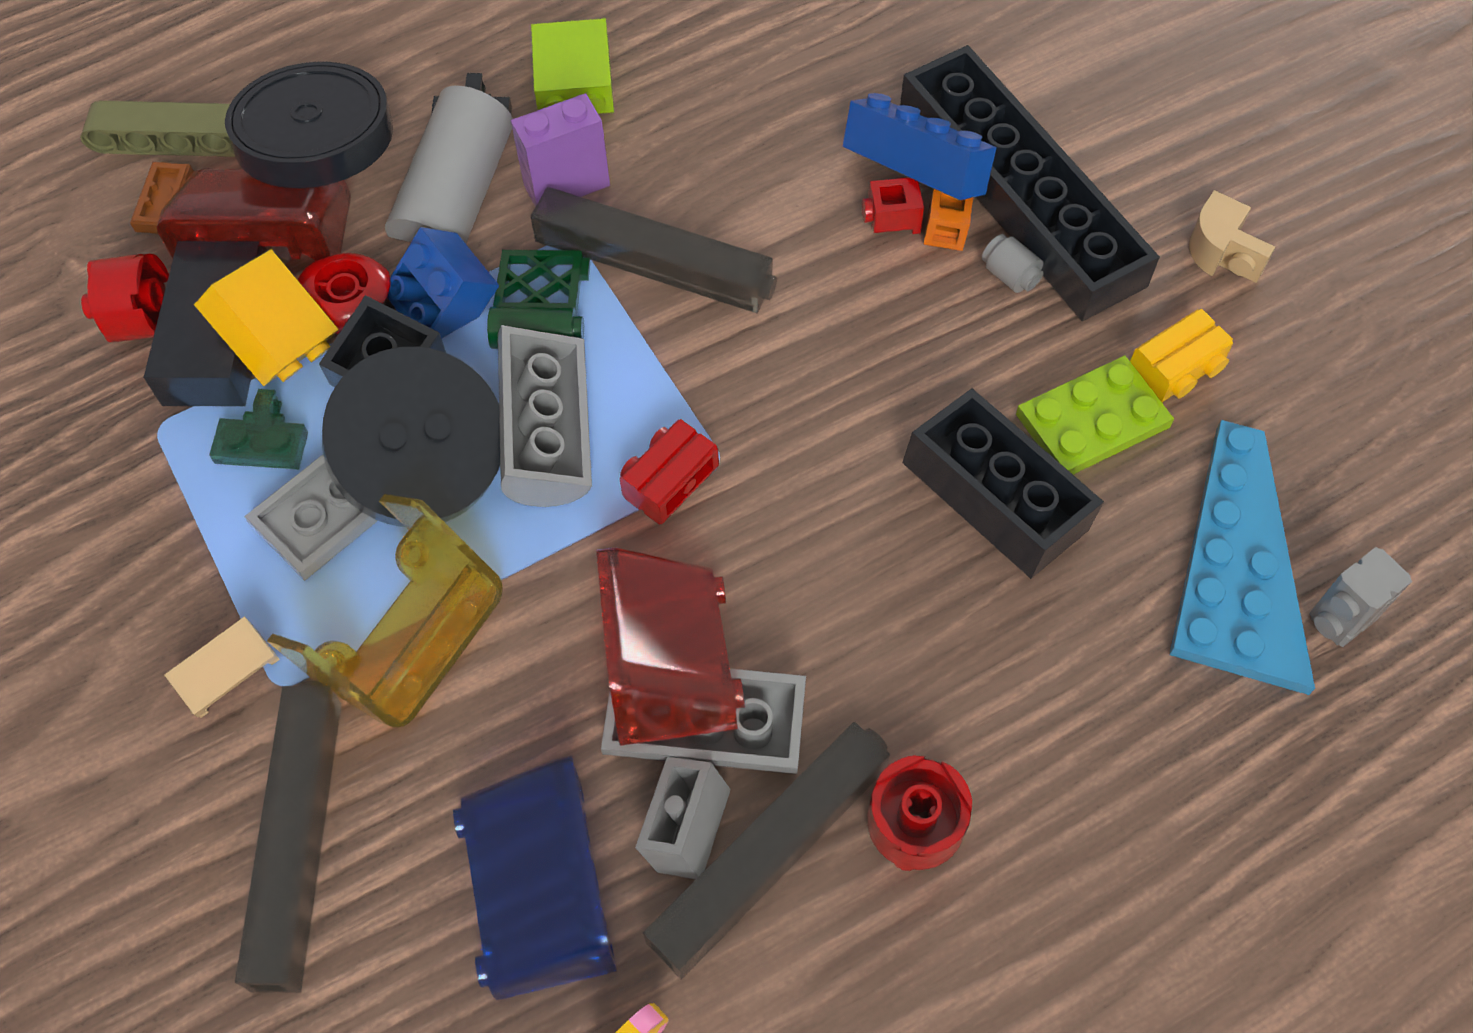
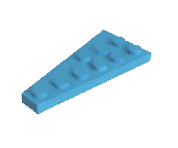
M1221 420L1214 438L1169 655L1310 695L1315 689L1265 431Z

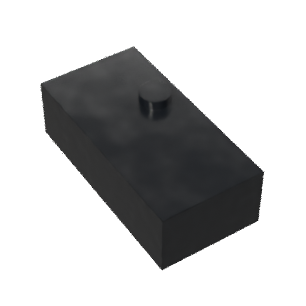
M177 241L143 377L161 406H246L252 372L194 304L212 284L264 254L259 241Z
M973 388L911 433L902 462L1030 579L1089 531L1104 503L1100 497Z

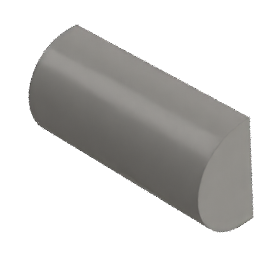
M449 86L441 91L386 221L385 231L388 237L412 242L420 227L457 233L465 244L467 243L512 130L511 120L513 118L504 105L492 96L466 86Z
M501 325L498 332L501 490L509 499L529 506L551 507L574 502L586 495L592 487L584 339Z
M615 658L601 752L603 755L666 761L667 757L712 762L714 766L797 774L806 676Z

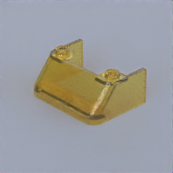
M384 494L379 502L409 530L396 548L395 560L399 570L410 582L359 649L355 651L345 643L327 641L318 646L314 651L306 644L276 634H272L267 642L316 683L380 723L391 727H402L409 724L416 717L497 607L502 597L503 588L499 576L423 500Z

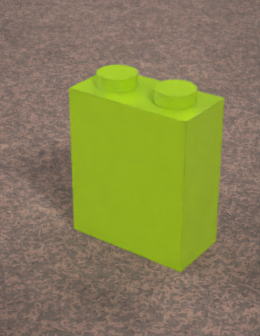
M606 18L531 24L534 93L537 110L586 93L598 114L613 113L614 102Z

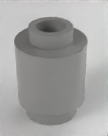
M1000 234L983 251L982 260L986 262L987 270L1015 293H1020L1023 290H1032L1043 277V272L1041 271L1043 261L1014 237H1006L1004 234Z

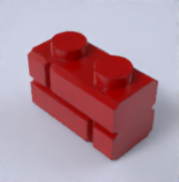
M678 419L669 429L666 427L660 428L652 437L649 445L650 448L640 458L637 456L630 458L620 473V485L624 498L637 509L643 510L645 515L659 525H662L719 466L716 444L701 433L698 434L693 427L682 419Z

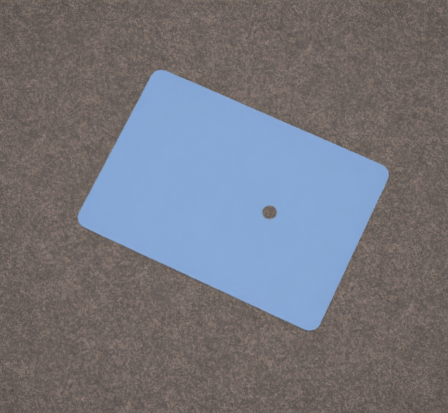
M561 239L538 249L582 250L583 258H590L582 245L571 239ZM591 259L589 281H581L577 316H583L592 487L586 495L574 502L551 507H537L517 503L509 499L502 492L499 467L496 476L484 495L475 505L458 517L438 525L418 528L398 527L377 521L304 581L249 525L244 516L323 455V417L330 395L335 388L329 384L319 366L326 352L312 363L307 357L301 360L300 363L303 367L285 382H282L277 377L263 386L257 378L252 379L246 406H193L169 417L160 425L157 433L159 444L240 618L242 619L245 616L280 659L273 665L267 663L263 666L268 678L274 684L283 687L299 684L639 511L622 495L620 473L630 458L633 456L640 458L650 448V441L660 428L666 427L669 429L678 419H682L693 427L698 434L701 433L711 440ZM511 264L510 270L517 276L532 268L528 264ZM556 265L550 270L559 277L572 269V265ZM499 267L492 271H489V273L496 280V282L498 278ZM541 275L528 283V285L535 291H538L550 282ZM518 290L505 298V302L520 303L527 296ZM559 290L546 300L550 303H568L569 297ZM494 293L480 317L443 337L442 342L447 354L469 365L485 380L499 403L498 349L490 348L487 332L488 312L490 307H493Z

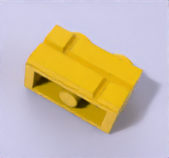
M1201 308L1137 347L1130 362L1161 402H1164L1173 395L1179 399L1187 395L1198 382L1197 379L1205 374L1212 378L1226 367L1229 362L1227 355L1233 345V338L1220 326H1216L1215 321Z

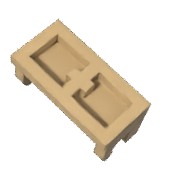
M244 616L164 676L196 717L200 716L202 718L209 713L207 709L209 706L267 663L273 665L280 659L258 630Z

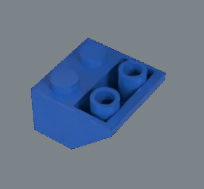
M420 227L390 277L391 283L387 298L398 312L439 332L442 339L480 317L500 285L457 233Z

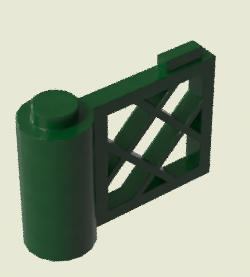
M502 250L497 283L500 286L495 292L493 307L489 309L487 320L490 348L498 349V332L501 325L584 339L583 316H577L581 281H589L590 258H583L582 250ZM511 264H528L532 267L520 276H517L510 270ZM556 265H572V269L559 277L550 270ZM541 275L550 282L538 291H535L528 285V283ZM518 290L527 296L520 303L505 302V298ZM559 290L569 297L568 303H550L546 300Z

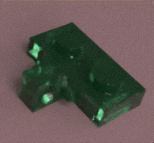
M258 389L253 402V412L245 411L243 420L219 418L209 456L214 464L299 470L308 431L304 424L285 423L284 414H280L282 402L276 396L275 390Z

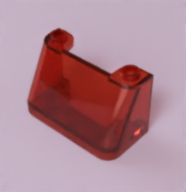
M205 168L192 172L161 210L156 228L172 259L177 241H259L261 246L287 247L292 259H300L301 254L317 261L324 257L341 253L351 195L344 180L313 188H284L256 180L244 170Z
M617 547L597 549L607 671L620 746L738 729L736 709L745 708L741 678H731L719 609V604L726 603L723 576L714 577L713 570L709 567Z

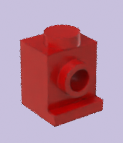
M910 177L870 181L868 198L862 199L864 223L872 222L874 233L912 230V234H920L924 204L919 182Z

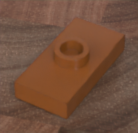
M152 162L130 221L135 232L174 235L195 175L190 164Z

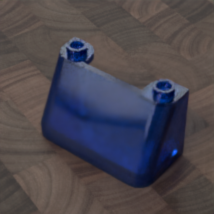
M572 755L548 761L461 797V808L453 809L457 836L459 839H466L483 955L475 956L477 978L481 988L489 986L491 994L496 1000L617 972L587 827L581 779Z

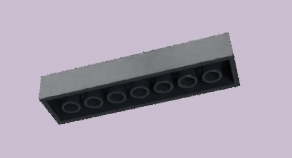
M969 45L904 74L900 105L918 108L921 111L920 115L926 118L946 120L951 123L950 128L957 131L975 132L982 136L981 141L997 147L986 194L976 196V198L1010 237L1016 238L1043 261L1041 269L1043 276L1082 322L1149 286L1160 256Z

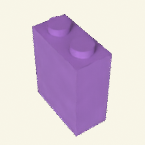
M586 93L511 120L523 184L538 213L610 186L602 120Z

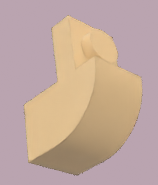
M1215 190L1203 206L1189 241L1191 256L1195 263L1211 276H1213L1220 265L1236 275L1243 276L1257 283L1265 270L1275 246L1241 231L1251 207Z

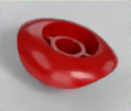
M339 253L319 259L308 265L298 277L299 283L339 329L335 334L341 332L365 295L383 304L389 293L391 283L390 274L382 264L368 256L357 253Z

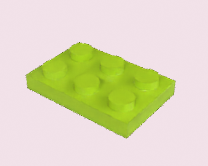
M1125 355L1018 405L1016 416L1034 441L1073 475L1170 428L1174 421V417Z

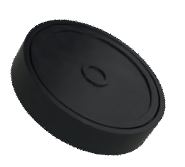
M306 62L269 72L244 87L230 103L225 116L226 132L236 160L241 168L256 180L284 188H313L348 179L362 172L378 160L389 146L393 135L392 117L386 93L380 82L360 68L337 62Z
M398 347L373 354L360 361L341 378L326 405L322 426V451L328 473L337 489L347 501L364 514L380 522L398 527L418 528L434 526L452 520L475 505L489 488L499 470V403L485 380L469 365L450 354L424 347Z

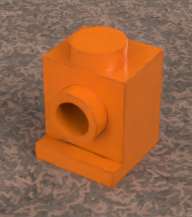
M933 188L923 245L963 251L971 222L973 197L958 200Z

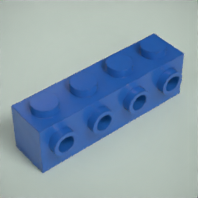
M870 93L865 99L850 101L842 147L958 200L986 194L997 147L981 141V135L975 132L950 128L951 123L943 119L921 116V111L918 108L895 105L891 103V98L884 94Z

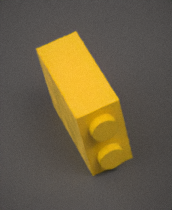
M272 249L212 284L194 304L263 386L277 377L282 382L288 380L303 367L300 361L306 357L311 363L318 359L331 347L326 341L339 330Z

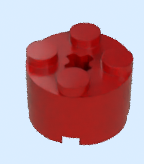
M149 253L90 260L87 264L88 294H84L81 298L82 310L86 318L95 320L99 330L108 342L153 338L166 289L164 283L168 281L169 273L161 259L155 254Z
M913 755L891 763L881 772L873 788L868 807L867 827L873 844L886 859L904 871L931 869L943 864L956 853L969 827L972 811L971 792L961 774L951 765L942 761L939 763L925 759V756ZM913 807L917 813L926 811L928 813L927 818L922 819L919 815L913 816L910 813L911 808Z

